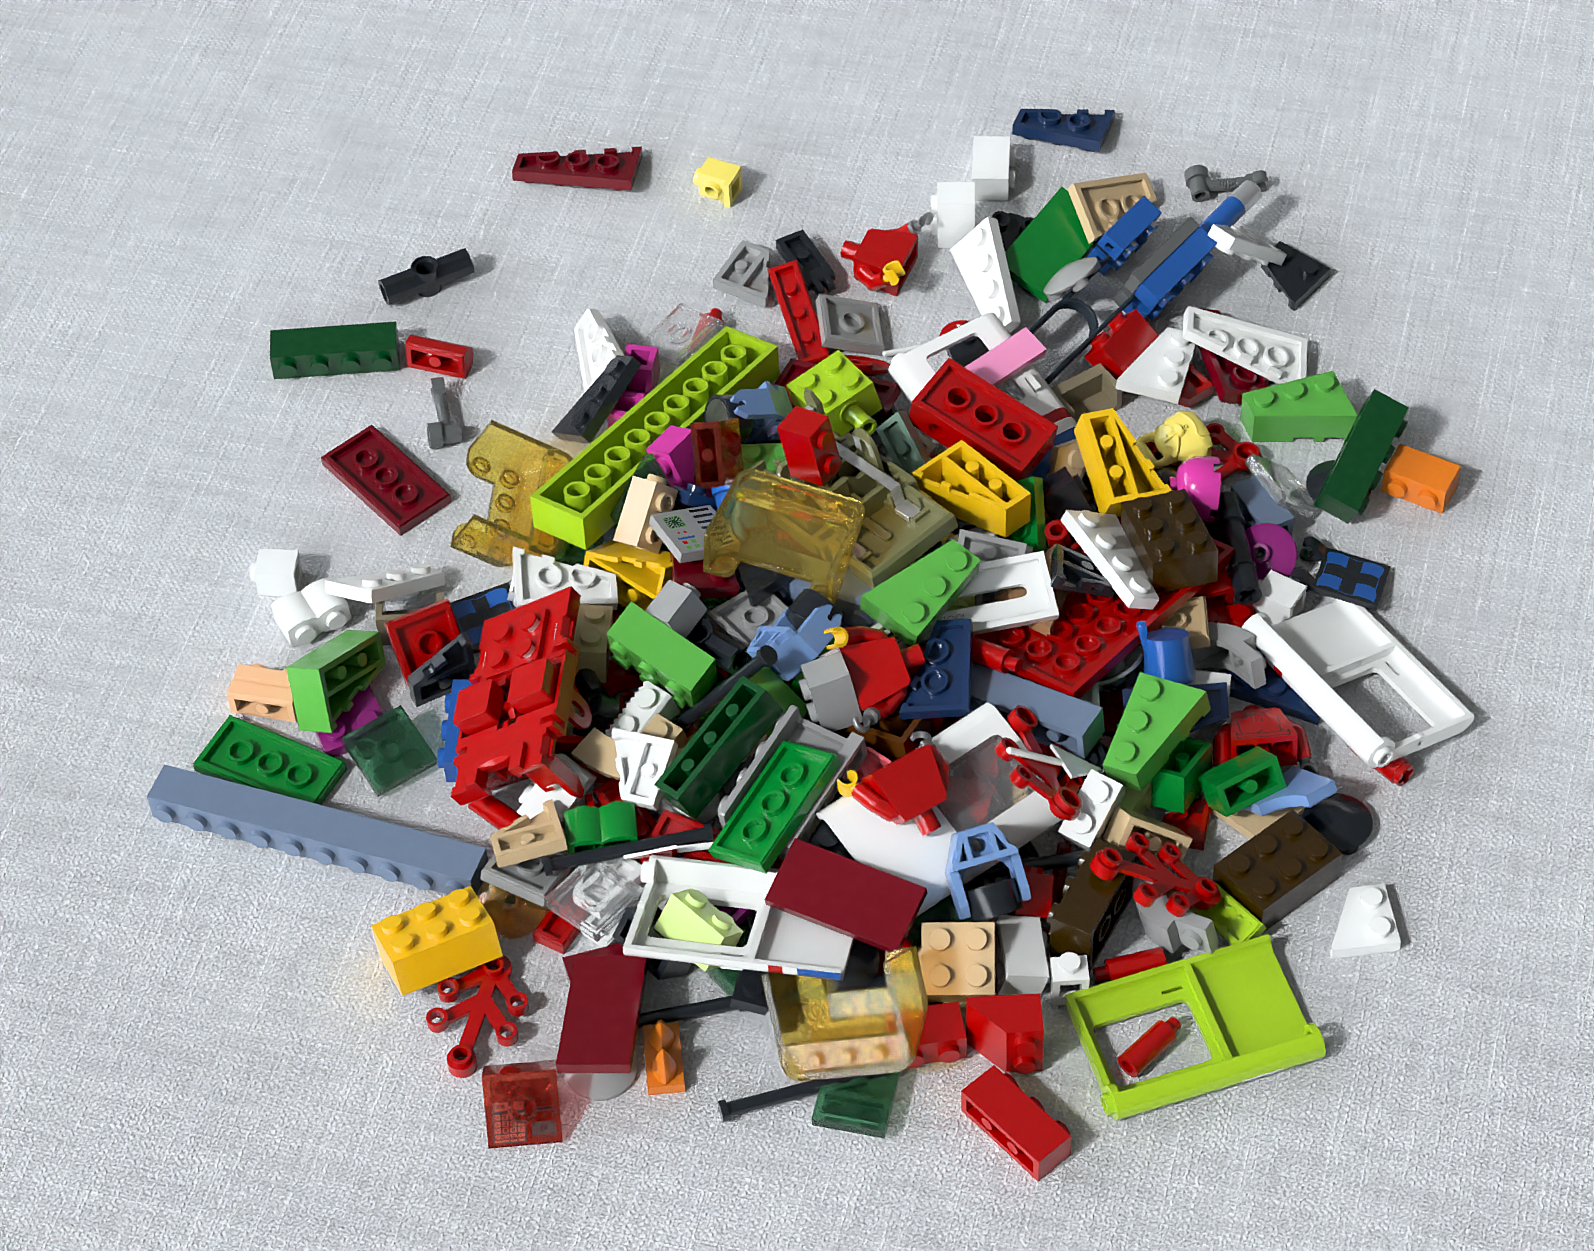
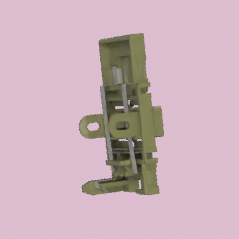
M805 388L804 398L807 405L805 409L825 415L822 402L813 391ZM860 427L854 429L852 434L848 432L842 437L833 430L842 466L828 481L832 484L830 486L826 485L823 487L791 476L786 459L783 462L778 459L774 461L776 475L768 470L765 462L761 460L735 480L736 483L764 480L766 515L768 519L813 554L819 556L822 554L826 562H830L833 559L843 567H849L852 574L871 588L878 586L899 573L958 527L956 516L935 502L931 496L920 490L913 476L879 454L872 437ZM815 491H818L821 494H819L818 499L815 500L813 493ZM838 504L848 509L841 516L832 510Z

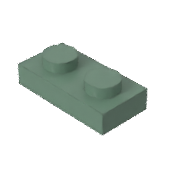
M897 411L876 428L893 463L911 476L912 472L931 460L906 411Z

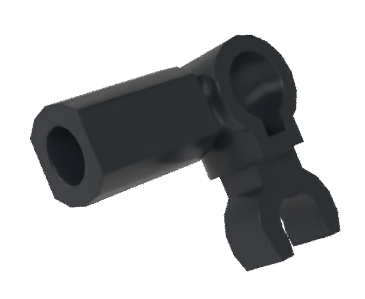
M588 668L580 669L575 676L574 685L590 708L592 722L586 729H577L575 727L573 734L586 737L594 727L600 731L601 728H605L608 723L617 717L619 702L616 698L608 696V692L593 670Z

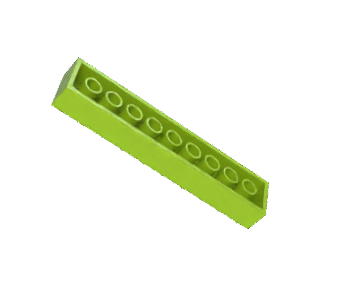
M725 326L530 496L534 528L587 550L620 520L633 476L647 479L648 474L658 476L652 468V461L646 449L669 426L693 429L702 447L709 439L704 429V411L709 398L713 395L736 394L741 389H758L764 381H769L772 384L780 376L778 346Z

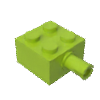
M839 350L786 385L794 406L802 408L807 406L804 398V389L808 388L813 391L822 402L825 415L829 416L832 429L838 432L841 437L853 428L860 427L869 435L873 434L876 430L877 423L871 416L883 408L874 384Z

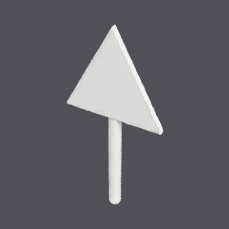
M1053 744L1050 745V748L1057 758L1013 747L1006 749L1008 754L1063 766L1070 779L1086 776L1091 769L1099 773L1103 770Z

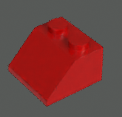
M1040 993L966 997L967 1044L1005 1073L1029 1074L1034 1071H1043L1044 1027Z

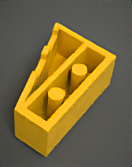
M1113 408L1081 415L1074 433L1099 513L1115 514L1119 517L1121 516V502L1172 491L1168 484L1164 485L1154 471L1155 466L1151 460L1146 459L1136 445V439Z
M960 440L912 472V476L916 479L919 489L931 496L935 502L953 513L960 520L1005 538L1030 522L1031 493L963 440Z
M614 540L586 551L583 564L584 566L616 574L618 603L625 607L632 601L643 610H646L668 580H671L672 562H670V552L660 550L659 554Z

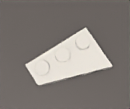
M1213 224L1208 233L1209 237L1218 242L1216 248L1229 255L1235 253L1249 261L1252 258L1265 266L1269 262L1282 265L1287 256L1286 253L1243 226H1240V228L1231 226L1230 228L1226 225Z
M591 308L586 310L574 328L585 392L601 375L612 359L617 355L624 356L600 311Z
M1167 327L1117 379L1115 389L1178 404L1196 344L1182 338L1183 330Z
M429 564L411 565V569L390 570L382 573L325 580L326 594L371 604L445 585L444 572L431 569Z

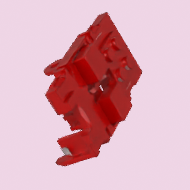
M572 586L484 621L479 645L481 653L478 668L475 669L474 674L470 675L469 682L472 685L459 691L453 718V724L460 730L455 751L459 756L454 757L453 765L458 768L455 787L451 791V798L459 805H466L491 796L493 792L486 785L487 779L492 777V773L502 782L508 780L507 775L513 774L520 778L523 777L524 773L546 793L563 788L571 796L583 798L584 788L579 776L555 755L557 738L566 735L568 721L577 729H586L592 722V715L587 702L573 689L580 652L579 647L574 643L581 595ZM572 704L579 709L581 716L573 710Z

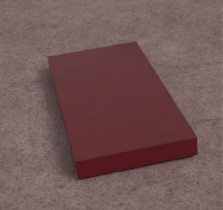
M372 424L321 457L322 465L400 536L452 502L451 495Z
M794 838L764 900L768 906L898 956L928 892L926 887Z
M575 955L556 1059L557 1073H631L648 969L647 958L628 955Z

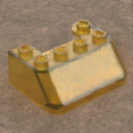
M491 420L468 448L466 465L470 473L476 478L493 485L487 519L474 514L467 523L457 526L453 531L450 547L496 567L513 566V546L525 549L524 553L542 557V555L556 557L563 549L565 541L534 528L530 496L573 458L560 449Z
M916 947L899 948L887 955L883 962L888 985L885 987L828 992L826 979L773 972L762 975L780 1063L784 1073L792 1080L808 1081L900 1072L910 1066L916 1057L928 1010V999Z

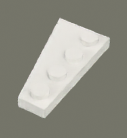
M987 217L954 245L950 251L981 315L995 313L1010 333L1021 324L998 220Z
M1188 306L1184 312L1182 338L1277 384L1306 377L1307 338Z

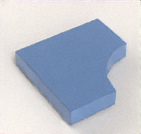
M1294 766L1282 773L1286 788L1244 808V810L1265 816L1288 807L1303 806L1311 808L1335 794L1338 790L1333 779Z

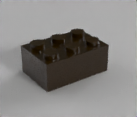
M1185 489L1121 502V526L1157 594L1218 581V548Z
M1292 809L1214 864L1213 881L1263 923L1266 930H1268L1339 878L1342 853Z
M1096 839L1090 851L1084 850L1078 863L1079 870L1076 876H1069L1063 889L1061 902L1059 904L1055 902L1052 905L1047 918V923L1051 924L1047 935V943L1050 944V957H1060L1066 952H1073L1078 956L1087 955L1089 974L1133 897V882L1135 878L1118 873L1113 880L1106 881L1097 877L1090 868L1091 860L1099 850L1106 847L1116 849L1122 855L1123 860L1136 863L1135 853L1100 839Z

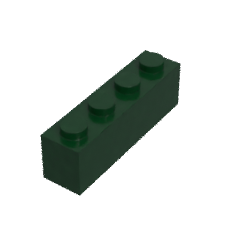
M394 321L270 330V362L274 379L398 371L400 370V341L397 323Z
M1376 389L1371 392L1363 403L1313 504L1314 506L1347 524L1355 514L1359 516L1363 514L1370 501L1366 494L1369 488L1372 490L1376 488L1383 475L1378 470L1382 463H1388L1396 448L1391 443L1394 437L1400 438L1408 424L1404 417L1409 407Z
M742 676L660 776L654 786L673 806L696 820L781 715L783 710L767 690Z

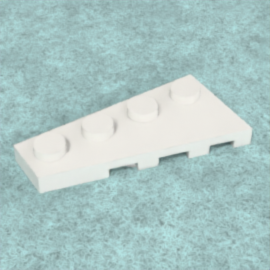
M1066 510L1061 518V522L1102 575L1110 582L1112 588L1128 608L1153 610L1159 601V597L1115 514L1095 513L1088 510Z

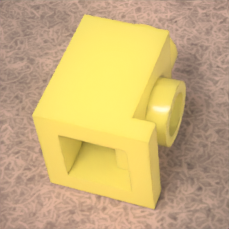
M708 157L702 167H698L695 171L693 183L699 186L700 195L724 201V206L730 208L743 188L741 166Z

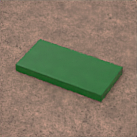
M1062 186L1005 252L1011 280L1044 303L1047 302L1048 298L1043 290L1049 280L1065 265L1083 259L1098 241L1097 239L1090 244L1088 243L1069 192Z
M232 715L228 716L193 763L194 771L200 774L319 805L323 804L347 770L345 761Z
M783 740L708 851L713 858L767 874L842 763L839 757L833 753Z

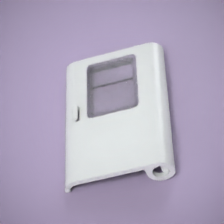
M990 703L980 706L932 738V742L935 743L950 764L949 789L946 792L947 800L932 807L941 824V827L922 836L913 818L896 825L867 810L853 797L842 796L816 814L819 819H823L829 825L855 861L927 888L928 893L917 916L951 894L945 870L951 835L953 833L993 822L1008 841L1019 849L1062 820L1051 812L1048 800L1031 787L1019 789L1011 782L1009 778L1010 773L1018 765L1022 764L1015 759L1011 762L1002 760L996 754L995 746L1004 737L1012 739L1020 749L1026 751L1027 749L999 711ZM1033 773V775H1034L1036 778H1038V779L1041 780L1043 783H1045L1041 778H1039L1037 775H1035V774ZM974 839L972 848L978 852L980 844ZM995 859L967 868L962 884L965 885L998 863L999 860Z

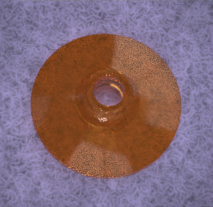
M487 882L483 885L479 894V900L494 922L497 936L506 939L522 938L534 932L545 918L548 910V902L542 907ZM514 895L516 897L515 904L511 907L505 906L506 897Z

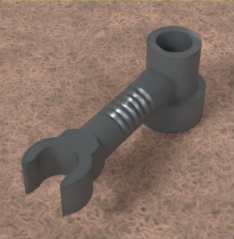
M1203 165L1191 166L1184 172L1186 186L1190 189L1192 200L1195 202L1206 201L1210 197V192L1235 190L1246 180L1256 183L1261 192L1267 190L1265 182L1268 181L1266 171L1263 170L1246 174L1245 177L1212 180L1209 176L1208 168Z
M430 378L432 384L431 394L435 403L438 422L427 423L429 448H441L443 444L462 442L460 423L452 424L444 378Z

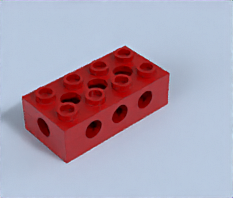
M951 358L944 362L913 399L909 413L913 426L947 448L963 440L1014 481L1026 479L1031 475L1053 447L1058 429L1056 424Z

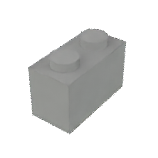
M840 651L801 665L804 679L798 682L805 701L811 699V703L806 704L811 722H819L821 727L832 732L852 726L854 716L858 717L859 723L862 722V715L851 677Z

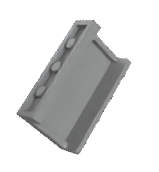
M791 705L785 714L782 713L777 718L773 732L767 741L764 740L759 744L755 753V759L748 768H744L740 772L735 788L730 795H726L721 800L718 807V817L723 829L783 740L836 754L842 763L778 856V858L783 860L794 838L807 843L810 842L822 820L816 814L831 804L838 791L837 779L844 784H849L850 780L847 778V771L853 770L857 772L868 755L864 737L851 732L846 739L802 718L799 708Z

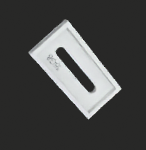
M1044 551L980 563L978 574L958 598L1013 587H1024L1027 591L1025 596L946 611L940 620L971 618L973 635L1058 619L1059 612L1053 587H1050L1051 579ZM933 628L922 640L923 644L928 642Z

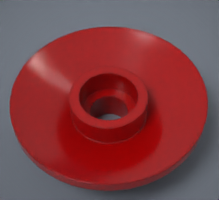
M845 355L865 376L874 377L889 373L888 369L891 364L885 361L864 356Z

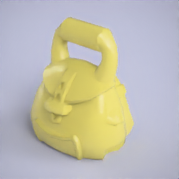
M1179 411L1171 417H1167L1162 425L1155 428V431L1142 435L1136 442L1144 457L1150 459L1154 464V469L1166 467L1170 464L1179 467L1185 460L1192 457L1211 456V448L1213 447L1210 432L1196 413L1190 411ZM1155 442L1163 458L1157 460L1145 443Z

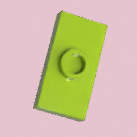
M1217 883L1221 899L1216 906L1210 907L1208 910H1200L1194 906L1190 908L1195 914L1213 920L1215 931L1230 945L1259 937L1266 930L1263 923Z

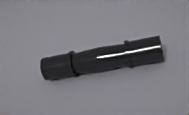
M1224 491L1220 493L1218 510H1214L1217 522L1216 529L1221 535L1222 543L1235 548V552L1228 564L1227 574L1231 579L1236 602L1241 605H1252L1262 597L1257 575L1258 568L1252 560L1250 544L1245 532L1246 521L1242 516L1238 496L1233 492Z

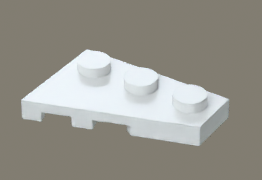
M513 546L516 608L572 586L581 595L580 604L613 606V610H617L616 574L580 564L571 566L556 562L554 557L542 555V557L524 553L525 549Z

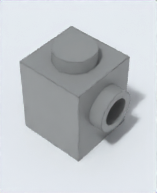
M668 580L645 611L686 638L708 609L699 599L701 596L700 592L688 583L680 585L672 580Z

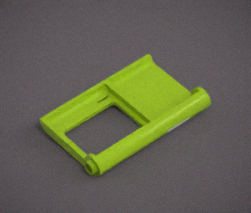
M1269 934L1216 949L1212 954L1206 952L1092 986L1089 989L1065 994L1069 1016L1102 1091L1100 1100L1103 1110L1107 1116L1112 1115L1116 1121L1324 1058L1326 1054L1322 1034L1315 1023H1306L1274 954ZM1175 1004H1187L1211 1055V1059L1127 1086L1117 1085L1096 1039L1094 1030Z

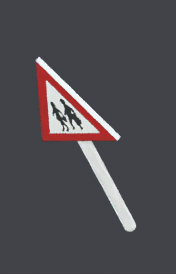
M713 842L674 845L624 855V859L650 858L651 855L678 857L677 853L708 850Z

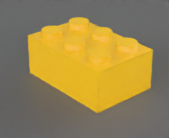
M471 886L454 890L446 896L431 902L421 903L413 909L398 915L388 916L382 921L371 925L380 958L402 996L503 956L494 922Z

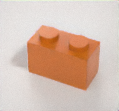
M1399 444L1384 469L1381 491L1393 497L1417 504L1425 509L1443 514L1458 488L1461 466Z

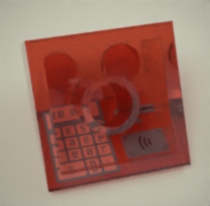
M556 1060L483 1067L482 1086L488 1149L563 1142L561 1094Z

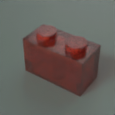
M739 418L690 423L696 485L711 489L736 484L735 480L744 474Z

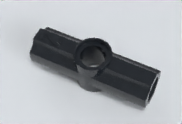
M466 248L437 259L431 256H421L411 263L410 269L378 280V285L387 305L416 294L422 297H432L441 291L443 284L475 273L474 265Z
M701 618L685 638L715 658L716 666L731 675L748 663L750 656L746 652L748 648L714 629L707 619Z

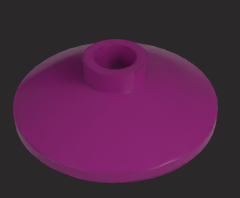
M1260 523L1246 529L1245 532L1250 544L1252 560L1258 568V579L1263 581L1270 570L1289 578L1296 567L1298 558L1297 546L1291 534L1281 526L1272 523ZM1265 548L1266 556L1258 560L1256 557L1258 550Z

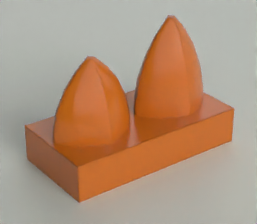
M658 1020L654 1025H644L643 1038L648 1095L685 1092L679 1022L665 1023L663 1020Z

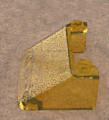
M743 470L736 475L704 533L703 572L729 577L735 573L741 561L810 582L812 584L809 589L822 594L835 605L864 520L865 508L860 501L759 470Z

